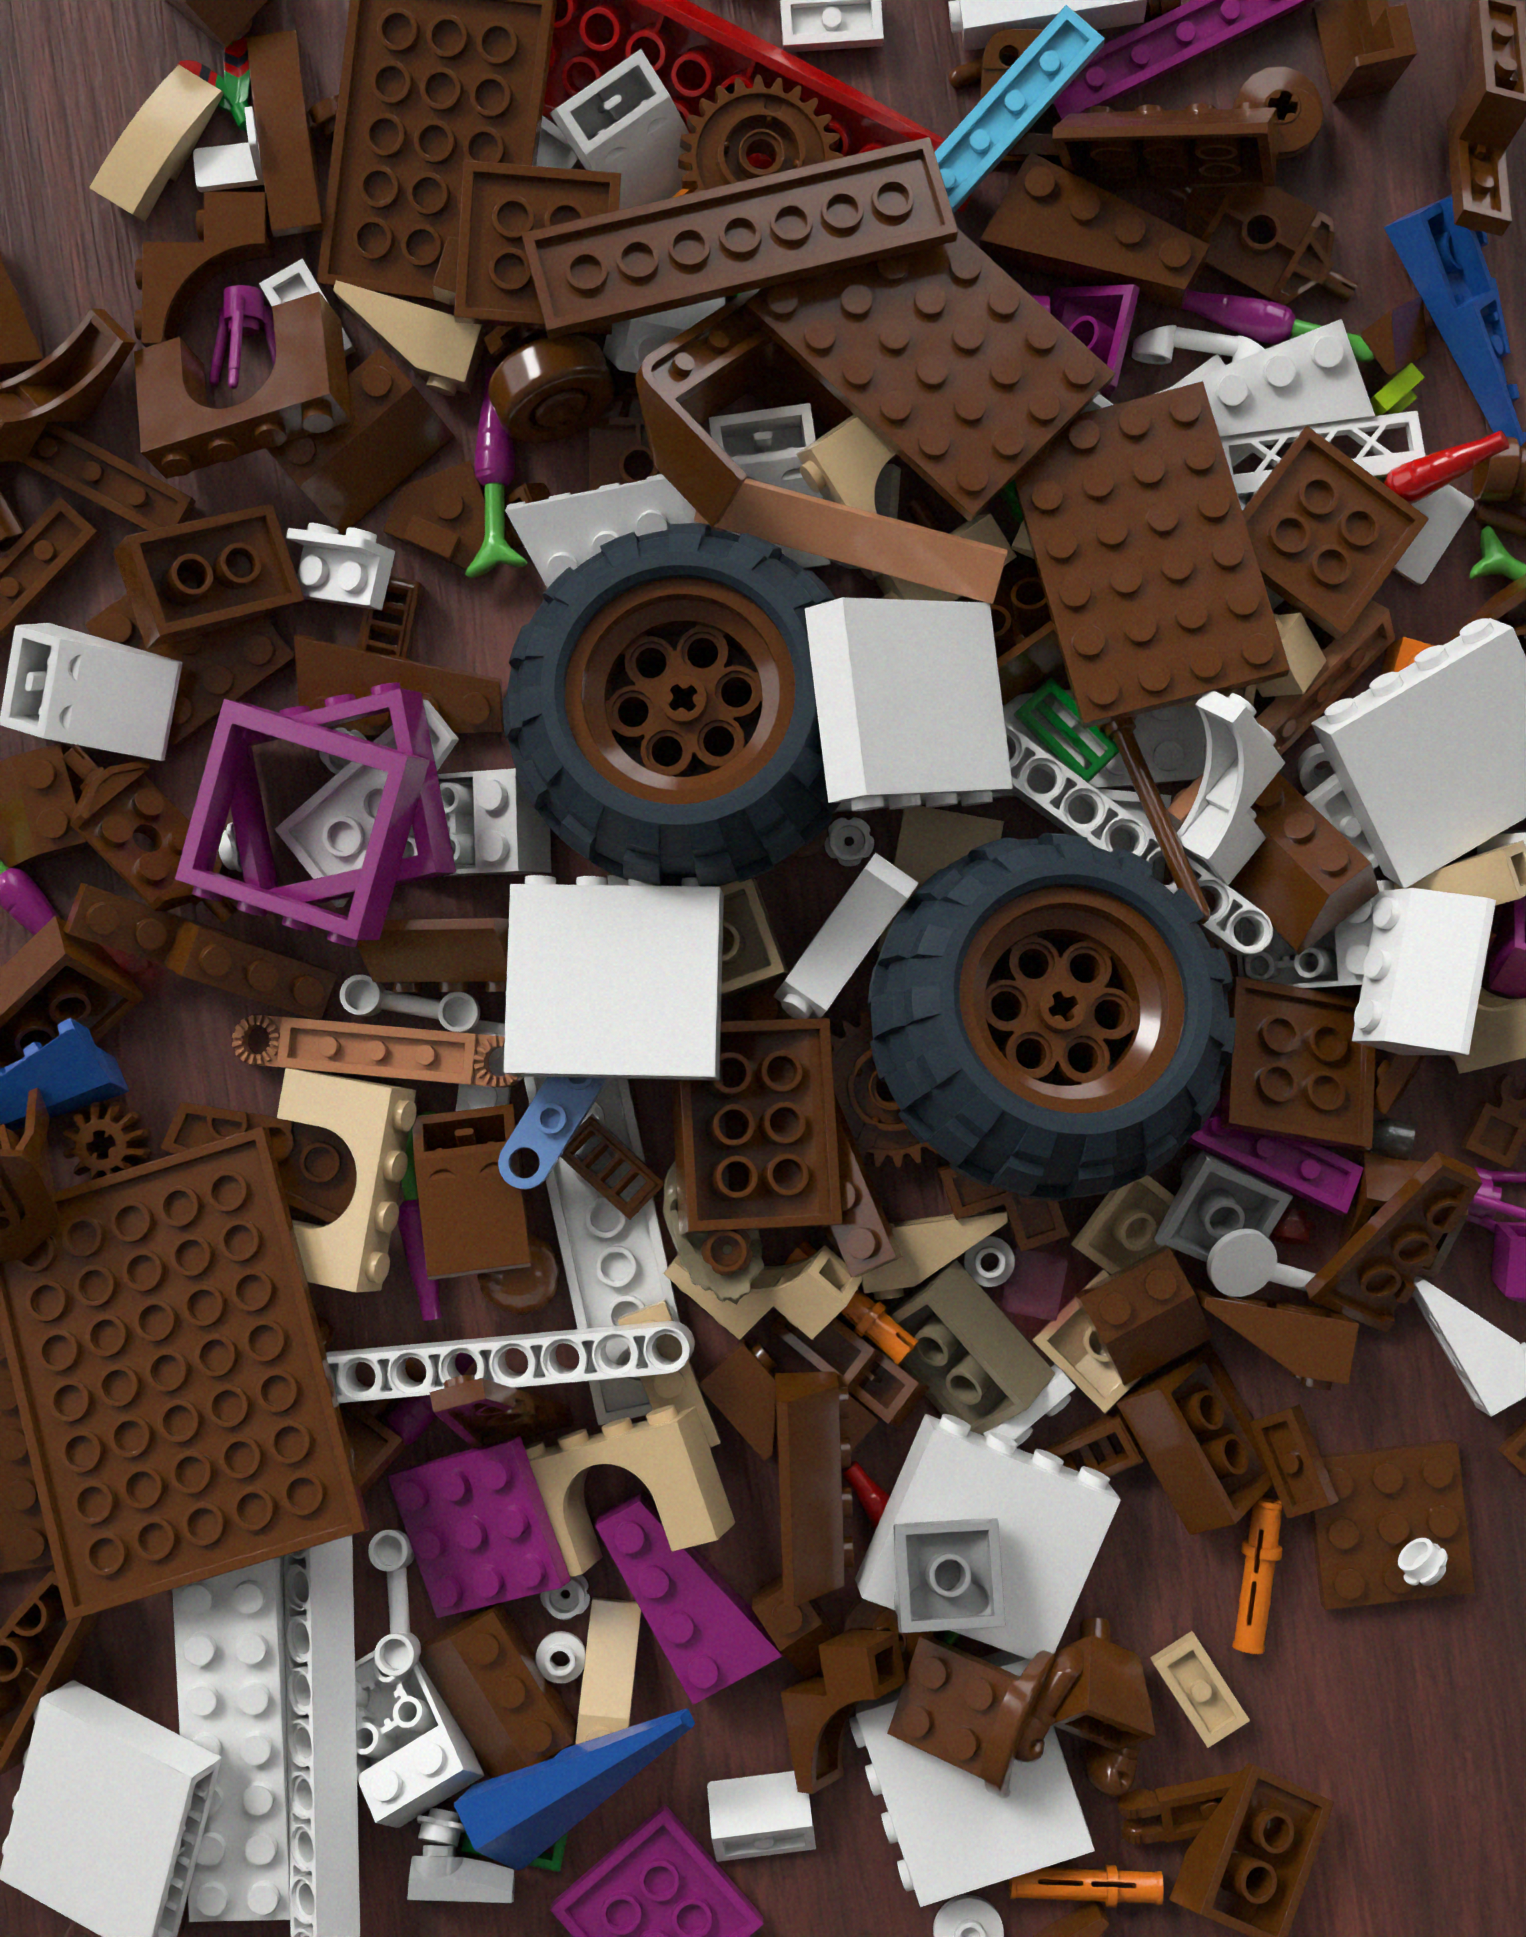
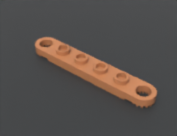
M251 1015L240 1020L241 1022L236 1025V1030L231 1037L233 1038L232 1047L235 1049L236 1056H239L243 1062L252 1065L500 1088L511 1087L523 1078L508 1074L498 1077L490 1070V1055L497 1048L504 1047L505 1037ZM258 1026L266 1028L267 1032L270 1033L269 1038H271V1041H269L270 1047H267V1051L262 1052V1054L252 1052L248 1044L251 1031Z

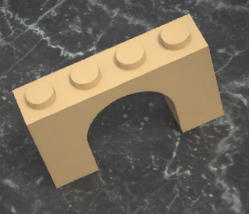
M854 414L796 455L803 464L800 466L801 475L814 492L818 493L820 491L825 500L877 514L874 499L876 482L884 465L896 453ZM991 513L976 516L971 522L966 521L949 533L1008 550L1004 566L1017 557ZM859 567L870 580L875 579L885 595L882 599L955 601L962 596Z
M1522 840L1448 863L1407 888L1490 898L1496 900L1495 906L1526 896V846ZM1393 883L1395 889H1404L1398 884ZM1481 987L1469 1055H1449L1455 1061L1459 1074L1526 1058V998L1506 999L1496 996Z
M285 1068L277 1118L319 1126L333 1131L348 1145L354 1157L357 1171V1182L352 1201L346 1211L336 1221L327 1226H321L292 1219L307 1282L355 1293L381 1291L382 1283L387 1277L390 1268L388 1249L391 1231L395 1228L399 1216V1209L396 1203L400 1181L407 1170L408 1160L405 1152L408 1134L416 1119V1105L414 1103L416 1090L313 1070Z
M668 1405L646 1414L647 1420L632 1424L631 1418L625 1417L602 1426V1433L588 1436L587 1430L581 1429L560 1437L558 1445L545 1448L543 1441H538L524 1446L570 1577L585 1573L603 1557L584 1500L585 1479L590 1467L593 1465L612 1464L620 1466L641 1479L653 1496L671 1551L716 1541L735 1524L696 1407L677 1412L675 1405Z

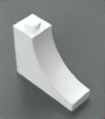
M875 853L773 997L782 1002V1008L795 1019L821 1018L884 929L912 894L918 882Z

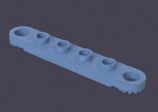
M547 1077L499 1155V1171L509 1185L519 1189H531L539 1186L549 1177L550 1172L565 1151L609 1078ZM522 1148L534 1150L539 1157V1169L530 1178L517 1176L511 1167L513 1154Z

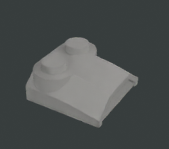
M1201 1150L1189 1156L1183 1163L1180 1172L1182 1185L1154 1240L1158 1245H1167L1207 1262L1213 1246L1223 1236L1232 1231L1254 1229L1263 1233L1268 1238L1293 1196L1289 1191L1211 1153Z
M997 1518L914 1522L893 1525L896 1580L894 1608L898 1615V1630L900 1633L1006 1626L999 1523Z
M423 1845V1855L412 1856L407 1900L514 1902V1869L491 1862L456 1857V1847Z

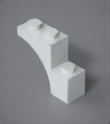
M1210 691L1203 694L1195 704L1201 714L1206 731L1207 754L1204 774L1194 804L1181 828L1178 830L1177 835L1185 854L1223 883L1229 885L1266 839L1253 821L1257 815L1250 807L1285 762L1273 746L1276 742L1275 737L1257 723L1254 718L1257 712L1247 700L1234 693L1226 697L1215 691Z

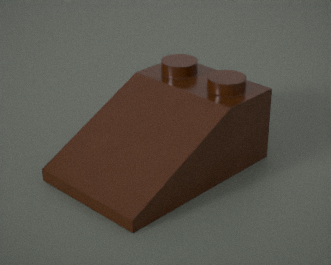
M272 503L127 535L113 551L146 649L193 638L304 601Z
M1190 1285L1201 1306L1290 1370L1289 1376L1301 1379V1385L1321 1390H1331L1332 1382L1349 1385L1359 1323L1328 1308L1253 1295L1233 1297L1220 1292L1218 1289Z
M1247 1763L1187 1849L1169 1900L1250 1937H1288L1334 1801L1256 1765Z

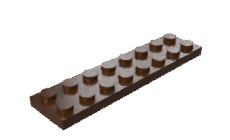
M927 137L521 234L548 339L953 243L957 240L958 229L931 139Z

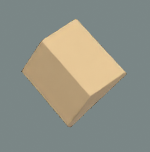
M1148 1175L1119 1189L1110 1191L1072 1241L1071 1245L1110 1274L1121 1270L1161 1247L1169 1248L1174 1253L1176 1249L1167 1245H1158L1154 1239L1175 1196Z
M1102 1269L1082 1290L1110 1275ZM1075 1297L1032 1339L1104 1413L1141 1378L1139 1377L1125 1386L1122 1384Z

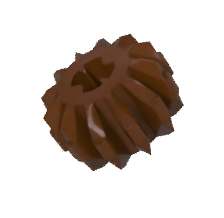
M102 1101L94 1102L90 1107V1115L84 1111L76 1112L73 1118L79 1129H66L63 1134L67 1140L75 1142V1147L65 1150L63 1156L66 1159L75 1157L80 1159V1162L73 1170V1174L82 1176L91 1170V1181L139 1166L135 1158L145 1159L150 1157L151 1150L139 1145V1140L151 1136L150 1129L144 1128L136 1131L134 1128L140 1121L141 1114L138 1111H133L124 1117V1103L119 1101L113 1102L108 1110ZM113 1136L116 1146L102 1151L99 1141Z

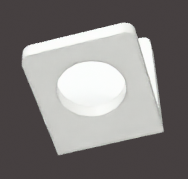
M252 106L245 107L248 143L197 148L193 151L196 186L199 192L264 185L256 122Z

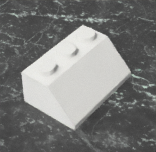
M1417 888L1379 891L1378 901L1373 910V928L1369 950L1363 964L1364 977L1360 999L1354 1013L1355 1026L1352 1041L1399 1055H1469L1496 900Z

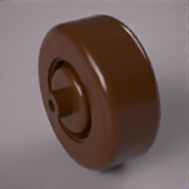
M568 334L548 339V336L543 337L511 353L494 371L489 382L488 392L501 427L510 437L525 443H547L569 437L588 427L589 422L596 416L600 417L613 400L615 380L597 343L582 335Z

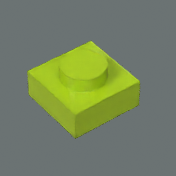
M1412 362L1370 399L1375 416L1383 415L1387 411L1390 414L1401 413L1417 398V395L1411 389L1425 377Z

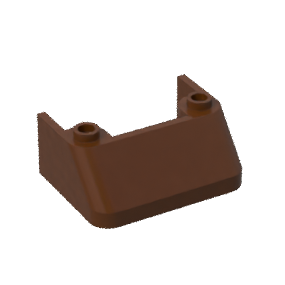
M759 289L742 293L648 354L644 358L635 378L654 465L712 527L721 521L748 475L700 426L709 417H713L749 391L768 409L799 405L802 402L804 404L810 403L811 412L829 431L854 415L745 313V303Z

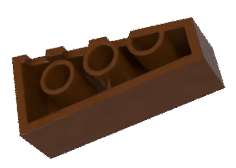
M1032 152L1028 154L980 239V249L997 265L998 262L1021 267V271L1040 276L1042 273L1071 279V283L1085 287L1090 285L1134 284L1140 288L1137 299L1176 309H1181L1205 266L1210 245Z
M55 1569L45 1576L7 1619L8 1622L0 1630V1776L23 1762V1757L30 1745L35 1725L34 1711L40 1699L47 1693H51L65 1684L103 1612L67 1621Z

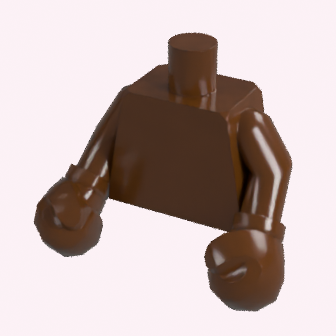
M1089 1618L1080 1623L1081 1639L1059 1648L1054 1654V1664L1034 1703L1015 1760L1020 1763H1029L1041 1758L1045 1746L1044 1738L1053 1725L1093 1741L1085 1747L1083 1753V1762L1086 1764V1777L1095 1789L1102 1794L1117 1797L1128 1792L1134 1782L1138 1763L1137 1757L1141 1750L1137 1744L1156 1737L1151 1712L1152 1701L1147 1692L1142 1662L1137 1653L1112 1643L1110 1622L1108 1620Z

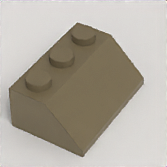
M957 1259L922 1281L887 1312L904 1330L919 1340L917 1346L906 1358L904 1357L901 1364L930 1387L925 1395L942 1415L949 1414L967 1422L971 1426L970 1431L980 1435L1027 1410L1055 1374Z

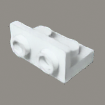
M309 523L307 530L288 528L286 538L304 545L297 573V579L304 599L382 610L395 551L377 544L376 534L357 528H347L346 535H339V530L318 523Z

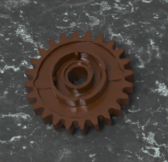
M756 75L753 88L747 89L741 79L736 78L733 94H729L721 86H717L715 91L716 103L714 104L702 98L699 102V112L702 117L688 116L687 128L692 134H681L679 147L687 153L678 156V168L689 172L681 177V188L687 190L694 189V192L842 158V154L831 151L838 146L840 135L838 133L825 132L830 126L832 118L830 114L819 117L814 115L818 104L817 98L811 99L806 103H802L799 100L801 86H796L787 94L783 92L782 78H777L770 89L764 87L760 75ZM761 153L768 156L773 165L767 169H756L750 165L747 158L752 154Z
M864 1010L860 1011V1025L858 1027H854L851 1023L843 1020L844 1037L839 1038L831 1035L835 1095L862 1158L867 1152L873 1153L874 1165L880 1167L884 1157L890 1155L895 1166L900 1168L903 1155L908 1153L918 1164L921 1162L922 1147H927L936 1154L938 1152L927 1142L921 1144L898 1115L901 1110L895 1100L887 1101L878 1096L876 1084L879 1075L870 1042L873 1040L872 1023L869 1015Z

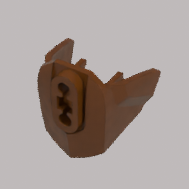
M39 1087L29 1090L25 1134L21 1139L13 1131L7 1129L5 1124L0 1125V1142L2 1149H0V1261L25 1259L45 1241L59 1223L50 1150L47 1141L50 1118Z

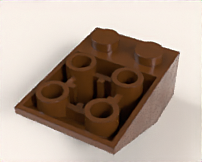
M513 1104L416 1116L412 1126L414 1164L428 1280L531 1267L525 1189L509 1185L501 1176L498 1166L499 1155L518 1125ZM519 1149L513 1154L511 1167L517 1176L524 1178L522 1149Z

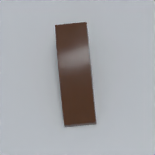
M783 1314L779 1316L770 1328L822 1372L836 1371L838 1385L840 1387H848V1392H851L890 1425L900 1427L930 1388L902 1364L897 1366L869 1338L857 1335L854 1332L855 1328L838 1315L812 1340L798 1327L792 1325Z

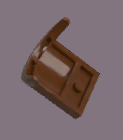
M930 1635L920 1636L906 1676V1683L903 1685L887 1734L983 1779L988 1792L1000 1798H1007L1011 1793L1009 1785L1012 1768L1024 1729L1041 1687L1054 1664L1055 1655L1049 1651H1040L1030 1661L1022 1675L1018 1676Z

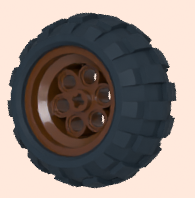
M671 524L670 530L652 532L636 536L634 531L600 545L601 552L586 560L574 570L568 567L542 594L544 601L533 615L530 623L521 627L508 662L511 666L507 696L503 700L505 737L509 741L512 758L517 770L516 775L525 794L547 825L563 842L595 866L625 880L631 879L656 886H682V878L694 877L698 879V884L701 887L716 886L734 881H739L740 883L774 869V865L792 855L802 846H807L832 820V815L841 803H828L805 608L836 600V598L812 571H806L799 564L782 554L780 547L749 533H743L739 536L728 532L711 530L710 524ZM710 647L718 652L717 660L713 665L702 669L690 663L691 657L696 650ZM650 657H660L667 662L665 671L656 678H646L640 674L641 665ZM745 686L752 691L751 699L746 705L733 708L724 702V696L730 688ZM680 692L686 697L695 693L692 699L696 707L690 712L683 707L674 711L677 707L674 697ZM642 705L649 709L648 718L641 726L628 727L622 723L623 715L629 707ZM717 734L729 735L735 742L730 753L722 757L712 756L706 750L708 741ZM672 743L682 747V757L675 765L665 767L656 763V753L663 745Z
M1043 833L1039 838L1020 840L1006 837L971 849L966 856L954 861L944 869H939L913 894L888 930L877 964L873 968L868 997L873 1040L870 1042L874 1063L880 1080L883 1083H887L892 1096L901 1110L898 1114L911 1133L921 1144L927 1142L941 1156L951 1162L949 1166L952 1170L984 1187L992 1185L1017 1193L1022 1198L1047 1201H1061L1066 1198L1086 1197L1095 1194L1101 1195L1119 1189L1145 1177L1174 1158L1175 1153L1184 1146L1195 1132L1201 1130L1220 1098V1084L1225 1066L1232 1063L1236 1031V1018H1229L1226 994L1233 987L1229 965L1223 948L1218 950L1211 948L1206 936L1196 923L1204 918L1205 915L1183 888L1173 894L1151 875L1153 872L1151 869L1154 865L1142 857L1119 847L1109 852L1088 845L1087 837L1067 834ZM1019 958H1029L1034 961L1039 970L1038 979H1031L1022 974L1018 966ZM1070 964L1081 971L1089 979V983L1077 981L1070 972ZM992 1000H1002L1009 1005L1012 1011L1011 1021L1004 1022L994 1016L991 1010ZM1053 1004L1055 1006L1063 1004L1067 1009V1013L1063 1017L1061 1015L1052 1017L1048 1009ZM1099 1007L1107 1010L1111 1030L1104 1029L1098 1025L1094 1015L1095 1008ZM1017 1046H1025L1034 1052L1036 1057L1035 1069H1027L1017 1061L1015 1052ZM1069 1050H1077L1086 1058V1073H1079L1069 1065L1067 1059Z

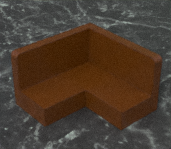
M1323 0L1316 2L1312 8L1332 104L1391 91L1417 55L1406 3L1389 7L1388 0Z
M951 1163L936 1168L956 1220L1003 1204L1020 1252L1069 1236L1058 1201L1022 1198L1017 1193L992 1185L984 1187L952 1170L949 1166Z

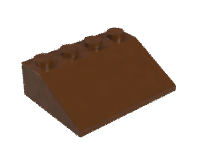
M1244 102L1237 105L1236 109H1216L1215 106L1206 103L1190 104L1185 107V110H1165L1158 105H1140L1134 111L1114 112L1109 107L1091 106L1085 108L1083 113H1069L1053 127L1052 139L1064 169L1104 190L1275 186L1279 128L1277 109L1268 108L1266 104L1261 102Z
M830 1019L721 1022L719 1080L671 1079L679 1235L707 1234L721 1230L756 1231L842 1224Z

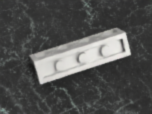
M1418 411L1220 437L1238 499L1245 505L1272 471L1264 470L1267 465L1270 464L1275 467L1281 459L1276 454L1283 444L1294 442L1306 426H1309L1328 442H1331L1334 436L1348 435L1361 444L1363 449L1352 460L1383 484L1392 469L1425 456ZM1405 427L1410 451L1392 453L1376 442V440L1386 429ZM1376 431L1372 437H1369L1364 433ZM1276 444L1271 451L1264 447ZM1248 448L1263 459V462L1255 472L1233 475L1229 450ZM1368 450L1376 455L1364 457Z

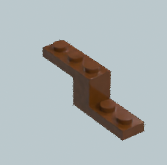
M1472 0L1469 6L1474 74L1447 119L1454 225L1462 226L1475 232L1482 231L1503 236L1512 222L1506 149L1526 118L1525 3L1516 0Z
M82 882L63 931L70 935L165 965L183 977L315 1020H321L338 976L337 973L242 941L221 929L168 911H155L150 905Z

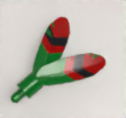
M243 36L238 41L231 42L227 47L225 46L224 78L197 61H180L177 66L184 67L224 92L217 107L230 112L239 129L247 131L245 107H250L248 101L250 98L251 80L246 38Z

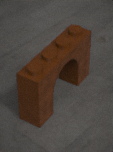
M319 291L272 306L276 342V360L273 370L266 383L258 392L246 401L232 407L222 409L207 407L204 364L180 337L134 351L141 454L166 479L175 476H185L197 469L220 462H229L239 456L268 447H277L287 441L313 433L325 432L332 427L352 421L341 320Z

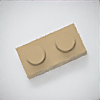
M1193 1631L1150 1657L1208 1748L1250 1721Z

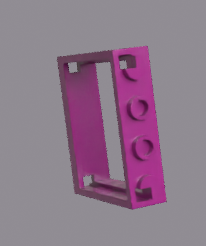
M397 682L386 683L372 687L370 689L371 696L356 699L354 694L338 695L325 699L324 708L310 711L309 706H296L279 711L281 714L322 727H330L390 712L397 750L430 760L412 822L418 855L402 859L394 887L457 873L421 692L402 689L400 683ZM251 729L230 806L244 882L313 906L354 897L361 868L282 887L278 886L252 746L280 738ZM268 911V915H275V914H277V913Z
M224 699L175 879L194 885L192 894L220 902L223 901L224 896L238 900L237 909L243 912L266 917L268 911L283 915V925L297 930L312 932L313 926L329 931L327 939L338 944L356 947L358 940H380L430 760L249 703ZM251 729L388 772L348 917L213 872Z

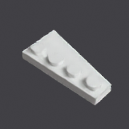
M1342 319L1160 391L1164 392L1203 381L1220 437L1375 416Z
M662 474L649 476L646 480L620 485V482L600 486L597 490L577 494L569 492L549 496V499L509 504L505 509L547 588L568 567H571L573 570L586 560L601 552L600 545L634 531L636 536L652 532L670 530L671 524H702L694 521L695 508Z
M423 700L436 769L438 771L459 739L428 700ZM393 725L380 735L374 743L397 750ZM351 761L275 828L276 832L313 879L362 868L388 772ZM349 898L332 901L335 907H343Z

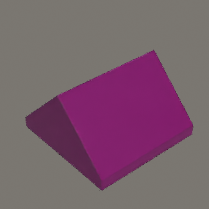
M1134 284L1054 288L1050 314L1116 373L1112 382L1100 393V395L1109 400L1117 387L1140 288Z

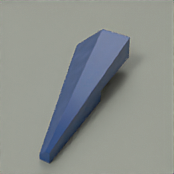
M1451 194L1397 219L1385 226L1384 229L1494 433L1502 430L1505 436L1515 437L1518 439L1520 446H1522L1526 441V432H1522L1512 402L1520 398L1517 384L1507 385L1502 360L1511 351L1496 278L1491 277L1481 250L1482 247L1489 244L1487 233L1482 231L1475 232L1465 227L1454 225Z
M69 1018L57 1025L59 1036L44 1047H42L40 1042H33L23 1049L24 1058L4 1068L0 1067V1125L5 1124L6 1128L11 1131L25 1127L29 1090L37 1087L41 1091L49 1118L130 1092L116 1058L96 1047L87 1027Z
M689 1708L564 1748L553 1759L473 1784L454 1803V1807L474 1850L514 1870L519 1871L525 1868L695 1725V1721Z

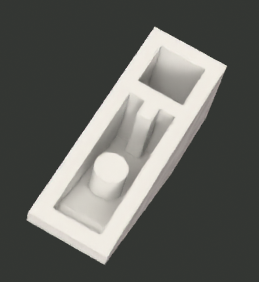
M1416 1276L1413 1281L1416 1289L1412 1297L1476 1408L1492 1417L1525 1398L1526 1343L1520 1344L1425 1279Z

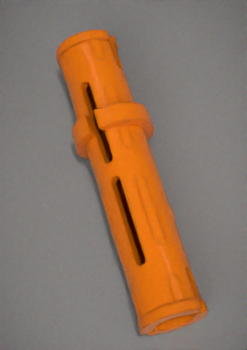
M805 1240L800 1244V1249L797 1247L789 1256L785 1265L804 1260L817 1251ZM857 1289L848 1305L840 1313L855 1326L854 1332L857 1335L868 1337L899 1366L903 1362L904 1357L906 1358L917 1346L919 1340L910 1335L886 1313L887 1307L881 1301L875 1303L860 1289Z
M1262 1496L1253 1505L1248 1539L1243 1540L1241 1550L1246 1555L1239 1598L1235 1639L1232 1647L1238 1651L1250 1654H1263L1265 1652L1264 1643L1271 1604L1275 1563L1281 1560L1283 1548L1278 1545L1283 1506L1279 1499Z
M1106 1864L1104 1870L1044 1867L1009 1879L1010 1899L1104 1902L1106 1907L1113 1908L1117 1907L1118 1902L1163 1904L1164 1887L1162 1871L1117 1870L1116 1865ZM1038 1882L1079 1883L1080 1886L1042 1885ZM1091 1884L1131 1885L1133 1888L1093 1887Z

